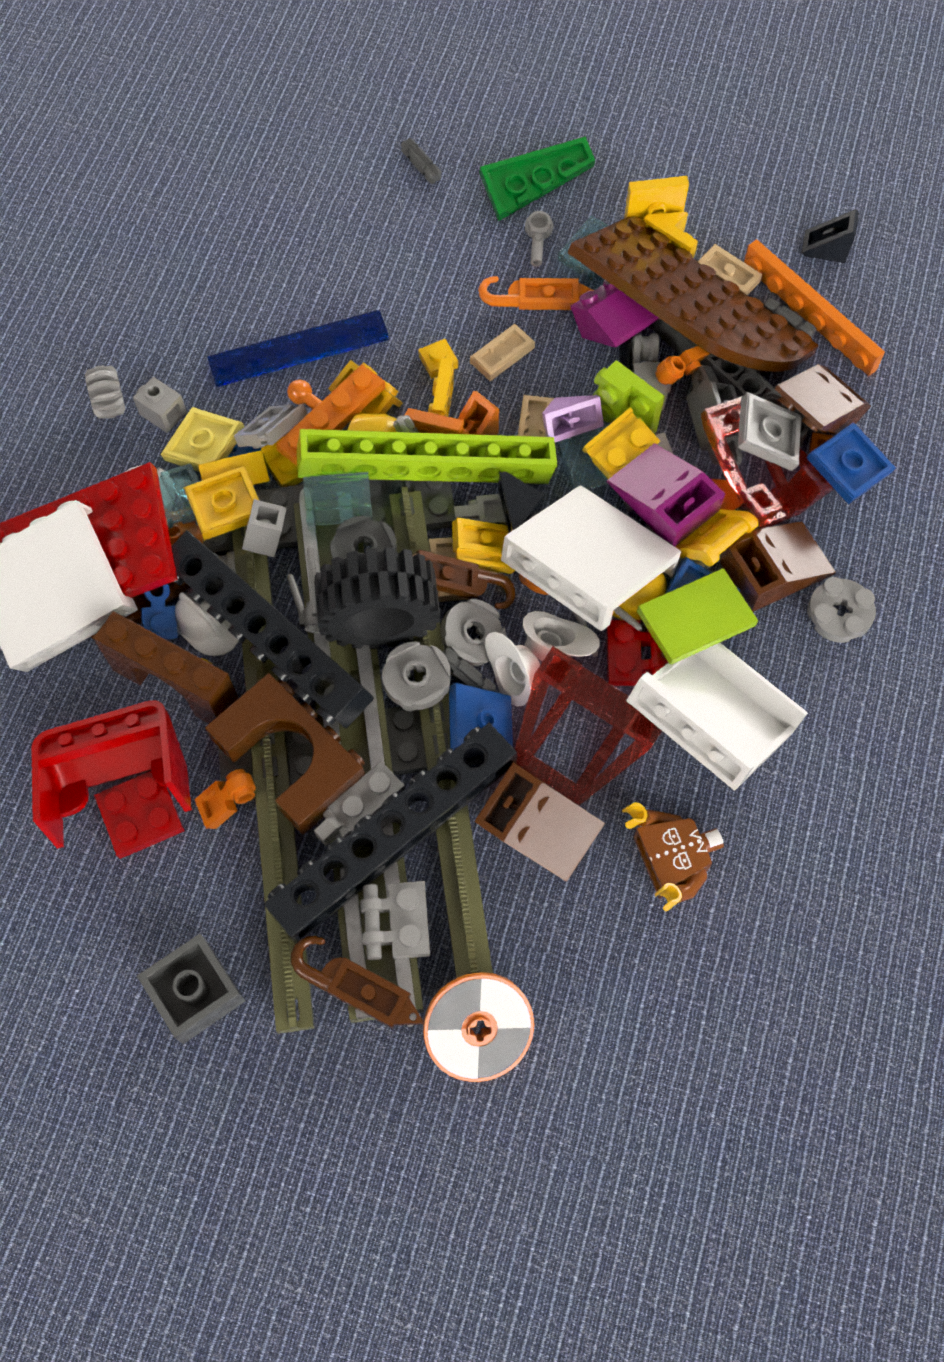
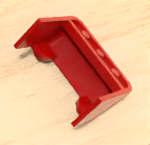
M149 700L55 727L40 733L32 743L33 822L57 849L64 847L63 818L80 812L88 802V788L152 769V776L157 784L168 787L185 812L192 810L187 764L170 715L159 701Z

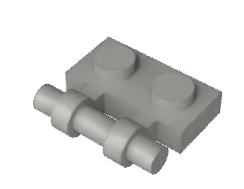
M425 881L388 884L389 898L385 899L378 898L377 885L369 884L363 886L364 899L360 901L361 913L365 914V932L362 933V945L366 946L367 960L382 959L381 946L392 945L393 959L429 957L430 944ZM390 912L391 931H380L379 913Z

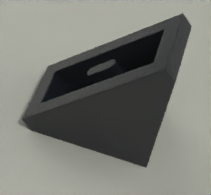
M854 209L805 230L801 253L806 257L846 263L856 236L859 212Z
M506 471L499 472L498 492L509 534L540 513L544 494Z

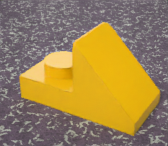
M687 212L648 214L644 217L647 228L666 235L669 238V243L689 251L693 256L692 258L695 257L698 240L684 232L688 216Z

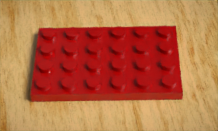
M151 462L0 523V543H2L4 537L12 533H19L28 528L33 520L49 516L57 511V508L65 502L77 500L92 508L93 512L87 516L123 595L132 598L178 580L157 468Z

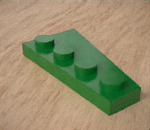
M585 136L481 166L479 174L497 219L500 221L593 168L595 158Z

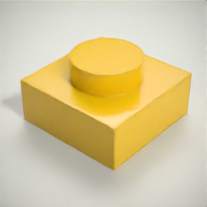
M446 339L418 349L419 358L431 379L438 377L441 357L453 359L454 369L458 368V359Z

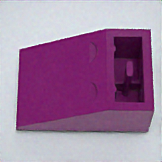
M655 443L607 480V483L659 537L674 547L718 513L725 493L702 470Z

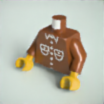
M637 802L622 809L623 813L627 812L633 818L625 823L626 828L631 829L637 825L642 826L637 828L634 841L655 888V897L658 896L659 899L665 897L668 903L663 906V910L668 911L674 905L694 898L707 880V871L712 865L708 853L724 848L723 839L718 829L715 828L700 834L693 819H683L680 815L645 809L642 804Z

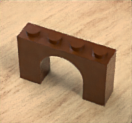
M114 611L93 638L113 671L140 686L149 673L156 676L179 692L189 703L194 715L207 723H211L239 699L228 673Z
M268 673L209 723L205 729L210 739L233 763L263 737L274 732H295L305 737L312 744L314 754L308 770L275 799L279 811L304 835L324 817L323 813L335 800L365 775L362 767L365 765V762L353 749L346 751L339 744L341 738L329 725L323 728L315 720L318 717L316 712L306 702L300 704L293 697L295 693L286 681L284 682L281 679L277 681Z

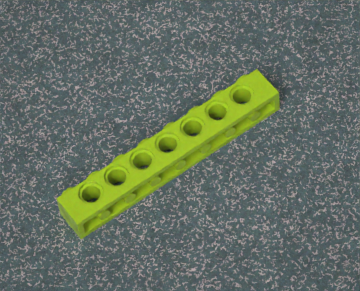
M300 429L296 449L298 478L498 483L499 472L506 471L524 483L548 484L557 467L554 437Z

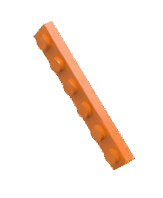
M756 239L748 245L744 263L762 274L761 281L771 292L777 294L786 302L791 310L797 312L802 318L814 325L816 330L835 349L840 350L849 358L855 367L861 369L868 376L878 369L885 353L883 349L760 241Z

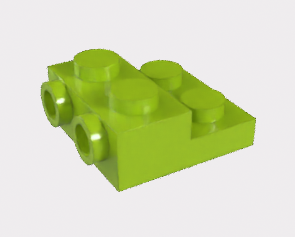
M617 360L608 368H602L594 379L598 389L593 395L600 396L603 421L612 423L631 407L634 415L638 419L641 418L655 434L658 429L665 396Z

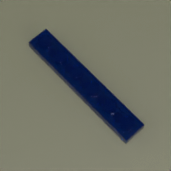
M379 309L210 355L207 358L215 385L220 387L387 341L389 336Z

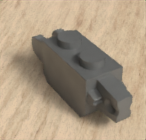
M701 365L698 370L691 374L693 391L686 396L701 450L708 451L714 465L722 466V464L727 463L728 467L737 468L741 461H743V453L738 448L741 408L733 385L718 382L711 366Z

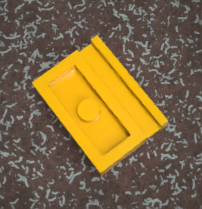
M441 357L438 378L434 377L432 396H434V401L429 404V413L449 417L454 389V361L451 358Z
M630 407L589 441L582 451L592 458L591 461L609 479L654 443L658 445L660 440L641 418L638 419L634 415Z
M458 517L452 522L453 552L456 559L478 564L480 568L508 574L515 572L514 569L501 561L504 537L508 534L506 525Z

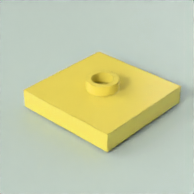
M192 407L162 451L161 456L167 462L200 472L199 464L224 459L229 456L237 443L234 435L244 428V425L240 421Z

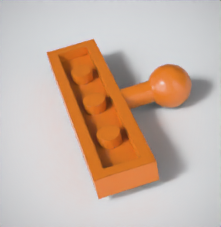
M361 364L323 401L312 394V388L305 380L298 379L292 381L287 389L289 399L298 405L306 404L313 410L276 443L277 451L297 466L296 449L300 429L342 430L356 414H359L385 389V381Z

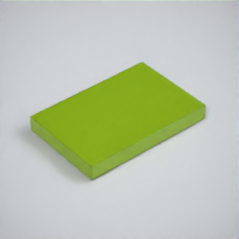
M724 568L641 604L637 609V613L670 665L753 628L758 623V619Z

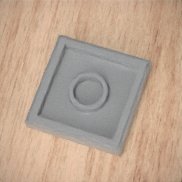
M747 392L741 398L738 448L793 471L799 465L801 415Z

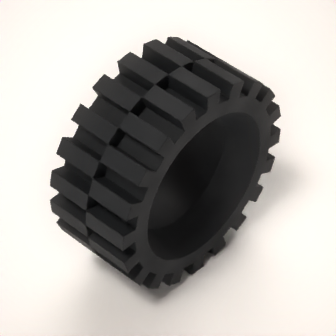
M385 547L384 552H376L375 548H368L364 554L352 551L347 553V558L345 559L339 556L331 559L332 565L324 564L320 567V572H316L314 586L318 628L321 636L325 635L326 640L329 642L337 640V645L344 647L352 644V648L361 649L363 645H369L370 649H379V645L387 644L388 647H394L400 641L404 643L413 642L414 636L420 638L426 636L427 630L433 631L437 627L436 623L440 622L435 568H433V563L430 560L425 561V556L419 553L412 557L411 550L403 549L400 553H395V548Z

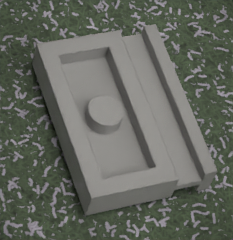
M299 404L295 409L293 405L268 407L234 435L238 447L252 446L253 449H259L268 444L273 445L308 415L304 404Z

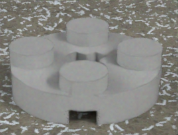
M830 577L822 585L818 586L812 594L808 603L807 613L809 619L811 617L812 622L816 625L814 629L822 637L838 643L850 642L851 639L865 635L873 624L876 615L875 596L872 591L865 589L857 582ZM843 605L849 610V613L839 616L837 614L838 609L833 606Z
M478 599L460 602L449 609L444 615L440 627L444 650L451 648L459 655L457 657L459 660L463 658L472 666L479 667L489 662L485 649V638L492 632H498L506 636L505 626L502 628L501 622L498 619L500 615L497 610L487 602ZM475 626L476 633L480 635V638L471 639L467 629Z
M408 642L396 647L389 653L382 670L383 686L388 697L394 703L400 705L403 710L412 712L432 707L440 702L450 690V665L444 653L437 647L420 645V642ZM415 669L418 673L424 671L426 674L422 677V681L415 682L409 680L411 677L410 671Z

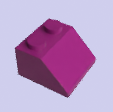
M606 280L596 290L582 294L580 300L570 306L582 338L614 348L660 319Z

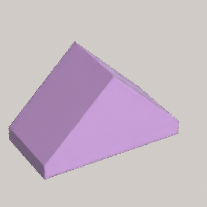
M597 395L557 397L542 412L546 437H554L555 442L604 426L600 396Z

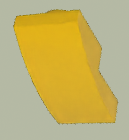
M262 450L198 465L202 481L245 466L252 485L270 481Z

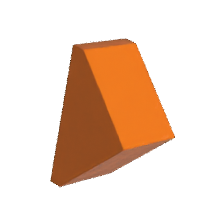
M473 391L458 419L464 420L463 428L467 429L469 434L497 435L499 433V408L479 392Z

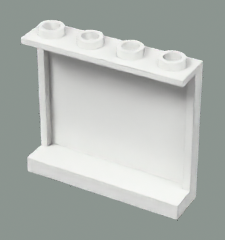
M580 485L504 537L501 561L602 631L610 625L615 608L662 572L671 577L675 574L681 551Z
M77 500L61 504L54 513L47 517L33 520L28 528L19 533L7 535L3 538L2 543H0V647L10 669L28 672L96 634L113 611L126 617L138 610L133 598L123 595L87 515L93 512L92 508Z
M721 643L672 665L667 663L654 675H650L647 672L639 679L626 700L734 791L793 734L808 714Z

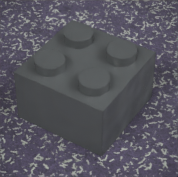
M201 933L137 975V978L172 1035L182 1044H185L246 1001Z

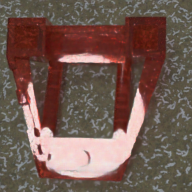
M742 397L704 409L701 413L703 429L725 478L735 491L744 510L756 517L759 529L774 526L801 514L834 490L828 481L808 461V455L801 449H799V466L801 469L789 482H787L781 466L764 459L776 488L768 490L764 483L747 488L726 440L728 437L739 434Z
M552 646L533 677L529 699L515 746L517 752L516 764L580 806L648 752L662 730L626 701L629 697L627 694ZM550 685L561 693L532 734ZM572 700L613 726L576 783L535 757V754ZM624 734L634 739L635 741L597 777Z

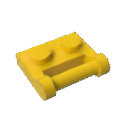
M720 509L718 513L675 546L681 551L679 558L687 557L693 560H700L705 565L711 567L720 559L719 555L744 533H751L758 526V521L748 511Z

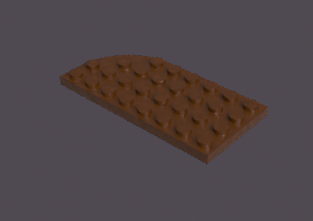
M627 217L571 243L567 252L696 345L731 363L762 371H788L796 368L814 355L819 346L812 341L809 334L796 330L788 324L783 316L773 314L763 307L764 305L760 300L741 293L738 285L719 278L715 275L716 271L712 267L699 264L697 260L692 258L693 256L689 251L669 243V238L666 235L647 228L646 222L639 217Z

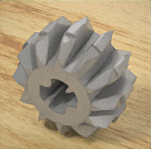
M101 365L88 369L85 373V380L94 414L99 419L115 418L118 415L124 414L125 404L116 369L112 365Z

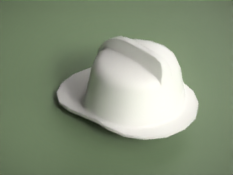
M181 592L179 594L180 600L175 605L177 632L204 655L220 656L233 650L239 640L228 631L231 624L227 620L220 624L206 611L211 605L206 601L200 605L188 593Z
M541 611L528 613L523 618L522 626L527 634L525 646L541 661L556 663L570 656H589L599 648V638L596 633L579 623Z
M489 633L485 638V649L494 671L498 688L501 694L511 696L512 705L517 707L524 706L530 699L531 691L541 681L542 670L540 663L528 647L514 645L509 638L501 633Z

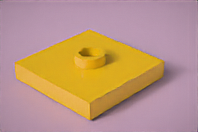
M679 176L629 182L624 219L635 216L644 220V217L648 214L684 212L689 187L688 177Z
M245 466L183 487L204 541L248 525L254 499L259 500Z

